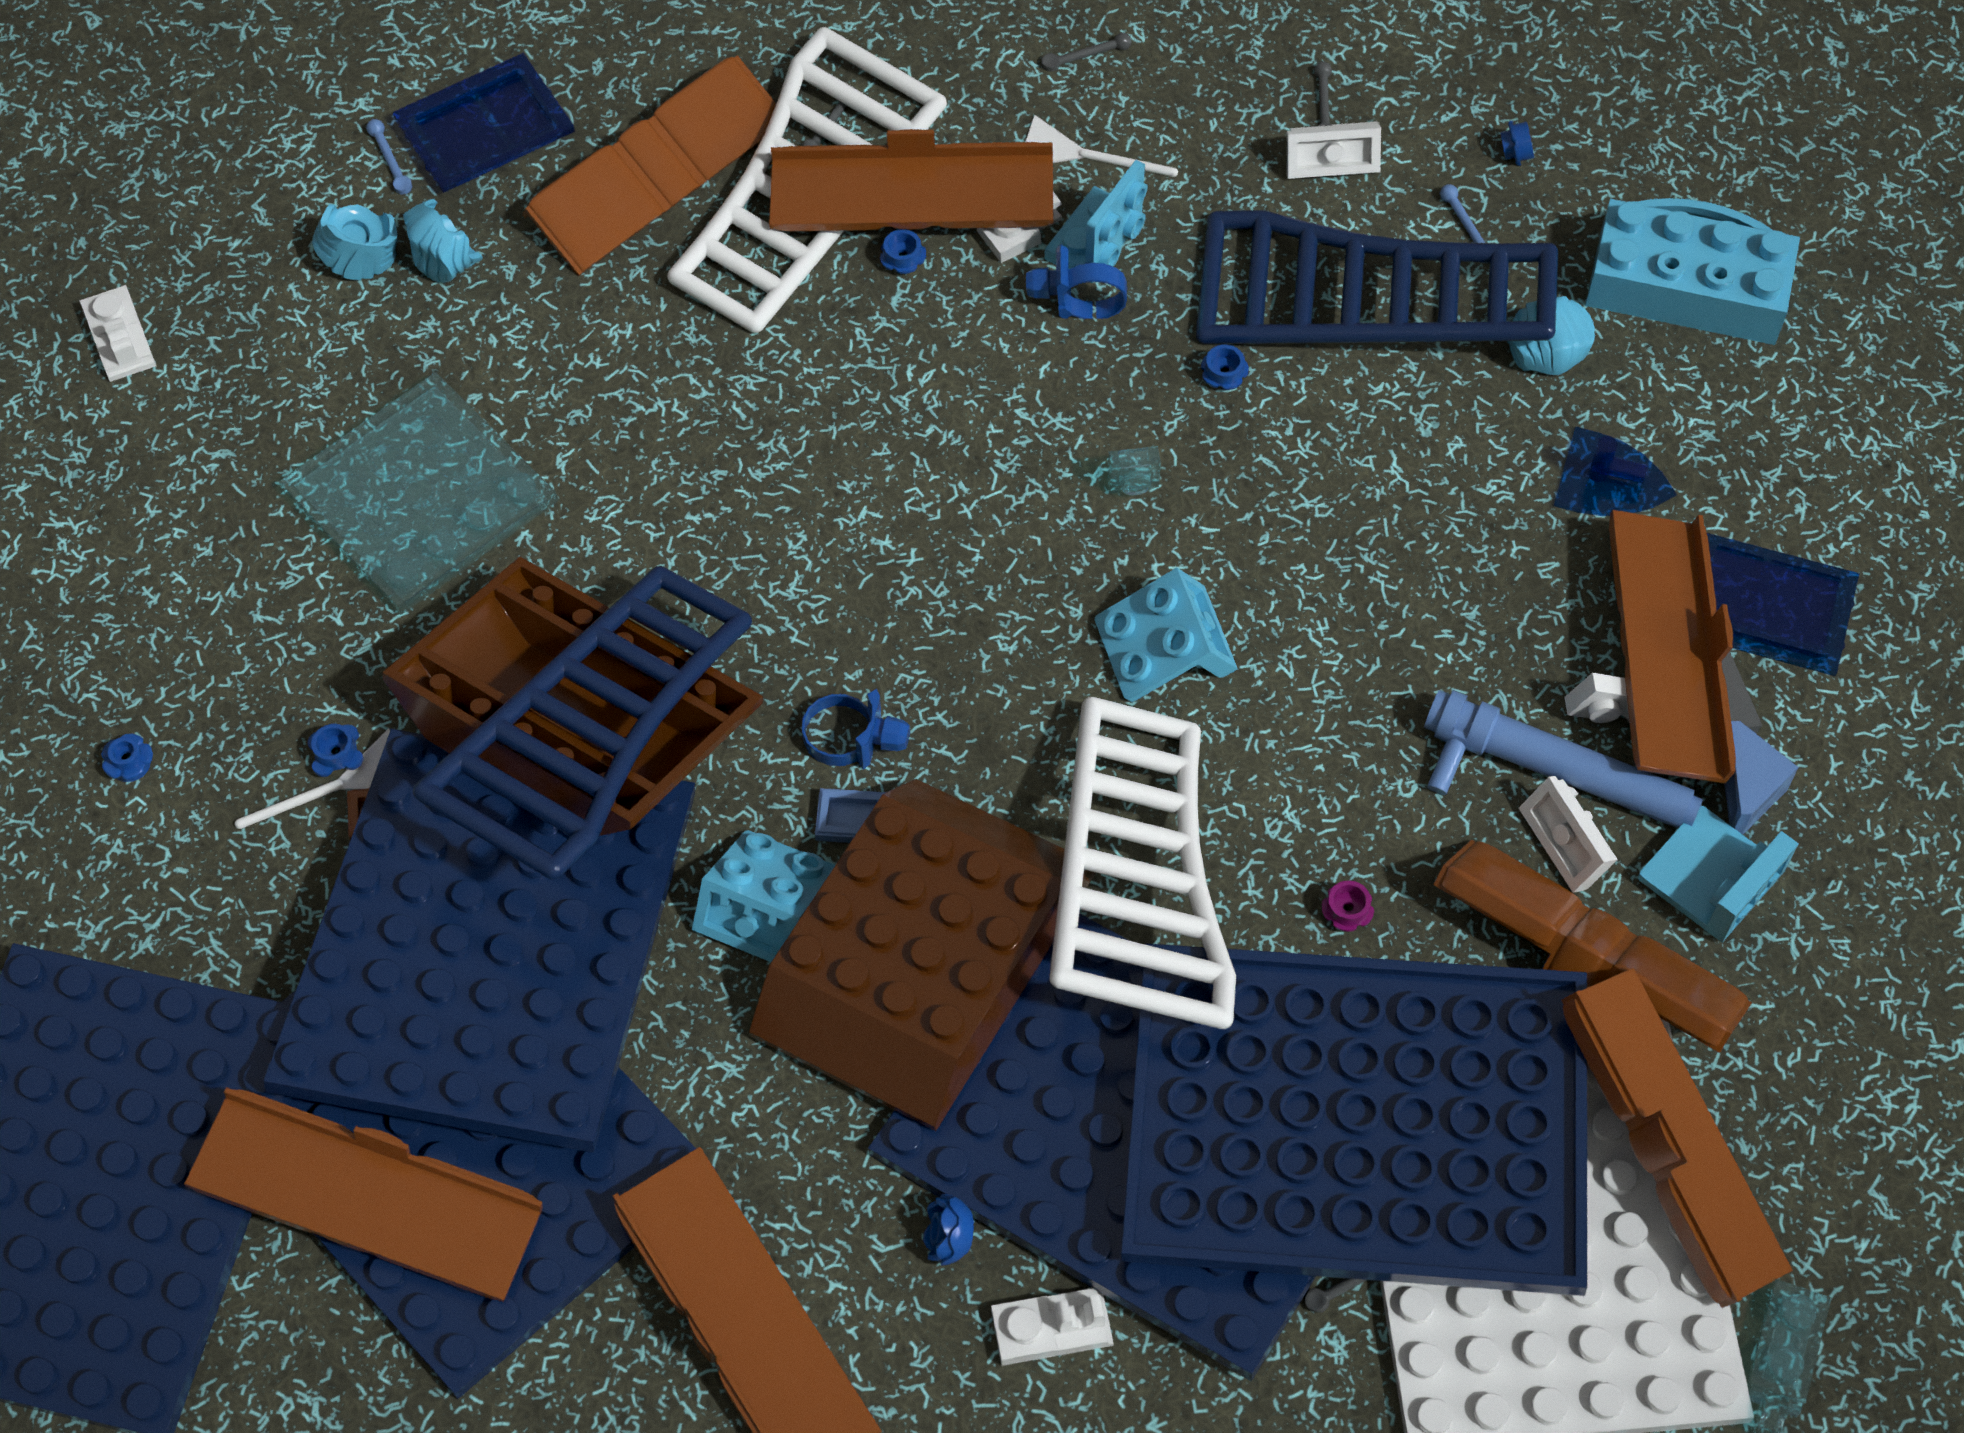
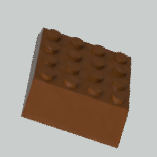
M520 556L382 672L383 680L425 739L450 753L609 607ZM627 619L613 632L678 669L692 656L630 619ZM598 647L581 662L649 702L665 686ZM710 666L660 723L636 759L599 836L633 828L763 704V696ZM563 678L547 693L624 738L638 720L566 678ZM531 708L513 724L604 777L614 756ZM497 740L478 756L583 819L594 798Z
M917 779L882 794L770 963L749 1030L750 1036L936 1131L1054 942L1065 849ZM1084 870L1083 888L1088 887L1096 872Z

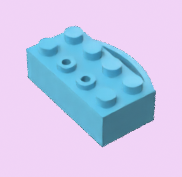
M1675 198L1649 199L1637 202L1610 199L1600 233L1585 306L1775 345L1788 311L1800 237L1772 230L1760 221L1741 212L1709 202Z

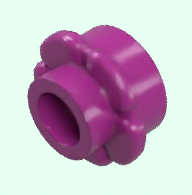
M1347 880L1337 883L1328 890V897L1322 901L1321 909L1323 916L1326 920H1331L1333 926L1340 931L1353 932L1358 926L1364 927L1371 922L1374 915V908L1371 906L1372 897L1369 891L1356 881ZM1350 904L1353 910L1345 911L1343 906Z

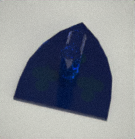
M1575 426L1554 507L1577 513L1610 516L1612 510L1637 513L1652 509L1675 497L1677 494L1663 472L1644 454L1621 440Z

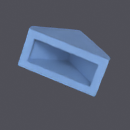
M1731 721L1736 755V772L1724 784L1729 825L1741 834H1744L1788 790L1799 767L1741 721Z

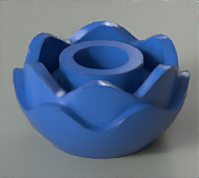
M942 1194L940 1198H935V1201L927 1207V1214L931 1223L923 1234V1241L931 1251L928 1253L927 1259L941 1262V1266H945L959 1261L969 1252L973 1240L974 1221L972 1211L962 1200L953 1195Z

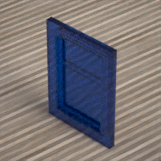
M524 53L392 112L395 121L405 134V138L411 143L424 163L426 170L430 172L443 193L575 132L573 123Z
M1707 533L1716 598V612L1722 604L1728 606V614L1733 629V649L1836 676L1842 650L1845 648L1844 640L1851 609L1855 605L1854 596L1860 573Z

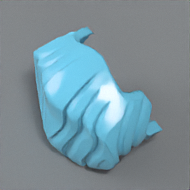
M433 198L414 206L403 214V218L407 228L415 267L433 281L446 283L453 280L456 274L462 273L465 268H469L482 260L483 256L469 246V238L464 231H458L446 215H439L438 211L434 209L438 202Z
M329 204L318 223L312 239L313 248L327 267H331L333 273L343 275V278L350 280L371 279L374 274L379 275L391 267L396 257L397 228L394 217L387 213L378 216L359 204L338 209L336 205Z
M1566 296L1557 297L1556 332L1552 339L1547 341H1507V343L1510 345V351L1515 363L1523 371L1533 370L1548 375H1560L1586 358L1594 342L1595 327L1590 314L1585 308L1574 300H1568ZM1537 301L1527 303L1525 308L1520 309L1516 313L1513 321H1536Z

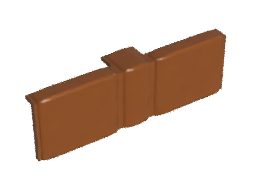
M738 55L726 58L662 103L655 110L651 118L641 120L626 129L615 144L600 148L537 193L530 200L522 215L524 218L529 216L566 263L579 276L759 144L765 134L776 103Z
M905 129L887 130L888 145L771 147L770 229L779 231L874 230L883 227L923 229L930 226L954 229L1042 227L1053 224V142L935 144L934 130Z
M1612 510L1609 520V534L1617 607L1621 615L1620 637L1626 662L1625 685L1632 750L1637 770L1726 783L1736 772V755L1722 660L1733 648V629L1728 614V606L1722 604L1716 612L1709 543L1703 515H1698L1692 523Z
M1470 840L1443 865L1433 884L1550 953L1543 970L1587 972L1588 988L1598 982L1600 983L1634 968L1659 1017L1719 1053L1752 1004L1751 1001L1747 1000L1746 995L1733 985L1661 943L1646 936L1633 934L1616 917L1600 909H1590L1582 904V901L1571 891L1487 843Z
M1634 968L1584 990L1576 991L1562 999L1566 1022L1611 1109L1628 1127L1632 1149L1643 1168L1651 1173L1655 1179L1658 1199L1709 1296L1716 1303H1719L1721 1308L1739 1302L1742 1300L1741 1298L1793 1271Z
M225 1088V1100L184 1183L186 1187L291 1227L315 1233L346 1247L370 1253L393 1264L493 1300L505 1301L543 1210L542 1201L537 1200L534 1196L523 1190L431 1157L410 1154L408 1144L403 1143L399 1138L389 1133L355 1126L354 1133H352L348 1128L338 1123L245 1090Z
M698 1147L619 1196L618 1193L613 1195L616 1214L622 1227L671 1305L678 1313L685 1315L687 1318L690 1333L695 1344L704 1357L717 1366L720 1381L725 1392L751 1433H882L701 1147Z

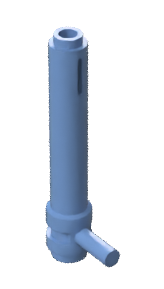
M1441 690L1438 691L1424 728L1435 732L1434 737L1446 743L1427 788L1429 790L1446 795L1465 750L1477 755L1486 752L1544 776H1556L1558 780L1563 779L1567 785L1678 829L1683 823L1690 826L1693 825L1703 800L1694 796L1695 790L1650 772L1637 770V767L1500 714L1499 707L1483 701L1480 706L1467 701L1468 695L1453 690L1451 694Z

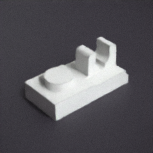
M1378 121L1290 128V131H1287L1288 179L1380 172L1381 127Z
M126 285L80 300L110 382L156 366Z
M1550 776L1519 807V810L1573 893L1584 891L1618 859L1593 823L1591 812L1584 811L1575 798L1578 795L1575 788L1568 787L1563 779L1558 780L1556 776Z
M1095 1288L991 1305L1001 1366L1113 1346L1104 1296Z

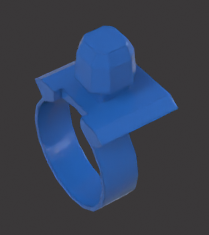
M1061 244L1056 248V270H1049V267H1044L1026 272L1027 295L1033 298L1050 299V295H1057L1059 316L1062 319H1067L1070 316L1080 319H1093V301H1083L1071 296V288L1081 283L1103 282L1113 285L1120 290L1116 296L1107 300L1096 301V319L1110 318L1118 314L1126 306L1127 280L1120 270L1103 263L1080 264L1068 270V248Z
M877 689L867 694L868 707L859 699L846 694H831L819 698L808 707L802 718V737L808 753L817 761L829 766H846L858 762L864 770L871 763L875 744L880 745L881 750L900 751L906 749L910 737V725L904 720L891 716L882 719L880 695ZM832 706H847L859 711L869 724L866 730L855 738L856 750L845 754H828L814 747L806 736V728L811 718L823 709Z

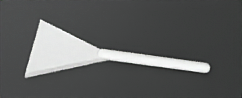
M1034 115L1026 142H1053V163L1086 158L1130 168L1136 160L1083 149L1036 115ZM1140 161L1145 164V171L1171 177L1178 175L1176 168Z
M389 728L362 754L364 760L359 768L355 770L347 769L337 780L239 818L235 821V827L238 829L245 828L337 790L370 788L390 733Z

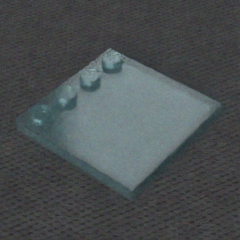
M434 372L279 481L282 491L400 615L404 614L558 502L556 491L437 372Z

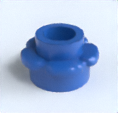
M1511 120L1508 122L1509 130L1500 132L1505 159L1515 158L1516 165L1521 166V161L1534 158L1527 121L1513 124Z
M900 229L889 233L881 246L883 253L880 255V261L882 265L888 270L895 269L899 274L914 272L917 269V265L923 264L926 259V249L921 246L919 236L910 230ZM899 253H906L907 255L899 256Z
M1223 344L1213 347L1201 363V369L1204 370L1202 377L1213 388L1219 386L1224 390L1235 389L1242 384V378L1248 375L1249 367L1243 353L1232 345ZM1227 368L1229 371L1221 372L1220 369Z
M124 734L116 740H110L104 746L101 753L104 759L102 768L106 775L123 782L138 780L150 768L153 758L151 746L147 743L144 744L143 738L136 734ZM124 754H131L129 758L124 760L122 759V756Z

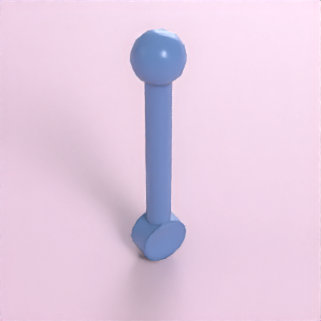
M378 119L370 120L366 130L370 136L375 137L394 177L393 187L395 192L402 195L409 193L412 190L411 179L403 176L383 134L385 130L384 124Z
M1451 184L1443 186L1440 190L1441 199L1444 202L1450 203L1473 242L1485 243L1458 200L1457 188Z

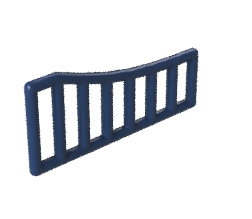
M1265 210L1213 211L1207 218L1196 339L1201 344L1547 341L1552 339L1556 332L1558 249L1553 243H1457L1405 240L1355 233ZM1253 229L1244 325H1216L1225 230ZM1272 232L1299 238L1292 324H1264ZM1318 243L1346 250L1340 323L1311 324ZM1365 253L1393 257L1389 323H1360ZM1412 259L1441 261L1438 322L1408 323ZM1460 262L1489 263L1487 322H1457ZM1538 262L1536 321H1506L1509 263Z
M663 566L652 568L418 781L413 788L414 797L548 879L555 880L560 878L597 842L630 770L660 723L708 668L751 627L752 618L750 614ZM660 589H663L724 624L708 638L648 605L646 602ZM628 618H631L694 654L678 669L613 632ZM598 647L665 686L649 702L581 662ZM563 678H566L638 720L624 738L547 693ZM531 708L614 756L604 777L513 724ZM497 740L594 798L583 819L478 756ZM462 772L570 837L553 854H550L444 791L443 788Z

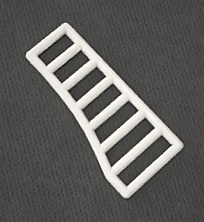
M826 27L819 28L791 60L765 134L745 172L722 206L667 274L668 281L672 285L752 333H759L764 329L844 232V230L819 231L806 246L782 231L770 229L769 223L743 208L755 190L770 198L771 177L766 175L765 172L772 160L771 147L796 146L783 138L789 119L792 118L836 145H873L796 100L802 81L805 80L888 130H928L947 105V100L942 94ZM827 48L921 103L923 107L909 121L815 66L813 63ZM731 224L794 260L781 278L719 242ZM707 256L768 294L752 311L692 273Z
M1088 697L1081 706L1050 968V982L1057 989L1218 1029H1226L1231 1026L1234 1019L1236 974L1221 934L1207 887L1200 848L1198 819L1200 727L1196 723L1096 697ZM1103 720L1180 740L1179 754L1175 755L1099 735L1100 722ZM1099 756L1177 776V792L1095 772L1096 758ZM1095 793L1177 814L1178 831L1092 810V794ZM1088 831L1178 853L1181 856L1183 872L1087 848ZM1084 870L1189 896L1194 915L1083 888ZM1079 910L1202 940L1208 960L1078 928ZM1075 950L1213 984L1212 1004L1074 970Z

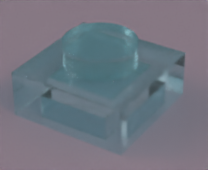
M1158 446L1109 451L1107 478L1110 494L1124 492L1127 495H1140L1150 489L1159 488L1161 460Z

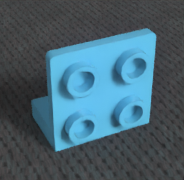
M1135 160L1110 193L1094 186L1045 248L1044 259L1056 265V248L1061 244L1068 248V270L1086 263H1103L1114 267L1120 256L1123 243L1127 238L1135 239L1145 222L1146 215L1142 213L1143 200L1148 188L1147 184L1144 183L1145 164Z
M1179 568L1173 569L1095 617V623L1122 694L1130 702L1140 699L1195 666L1198 669L1204 668L1219 678L1225 677L1238 669L1205 586Z
M1700 806L1693 825L1690 826L1683 823L1639 873L1638 879L1723 943L1785 872L1799 843L1781 831L1768 846L1761 841L1756 845L1709 809Z
M746 830L702 878L692 930L772 962L835 865L824 861L814 853L802 852L779 843L769 835Z

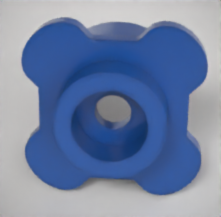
M328 724L318 729L309 737L308 746L315 756L312 769L316 775L327 777L335 770L344 768L355 770L362 765L364 757L357 750L356 740L359 738V733L356 727L349 724ZM333 748H340V751L338 753H331V750Z

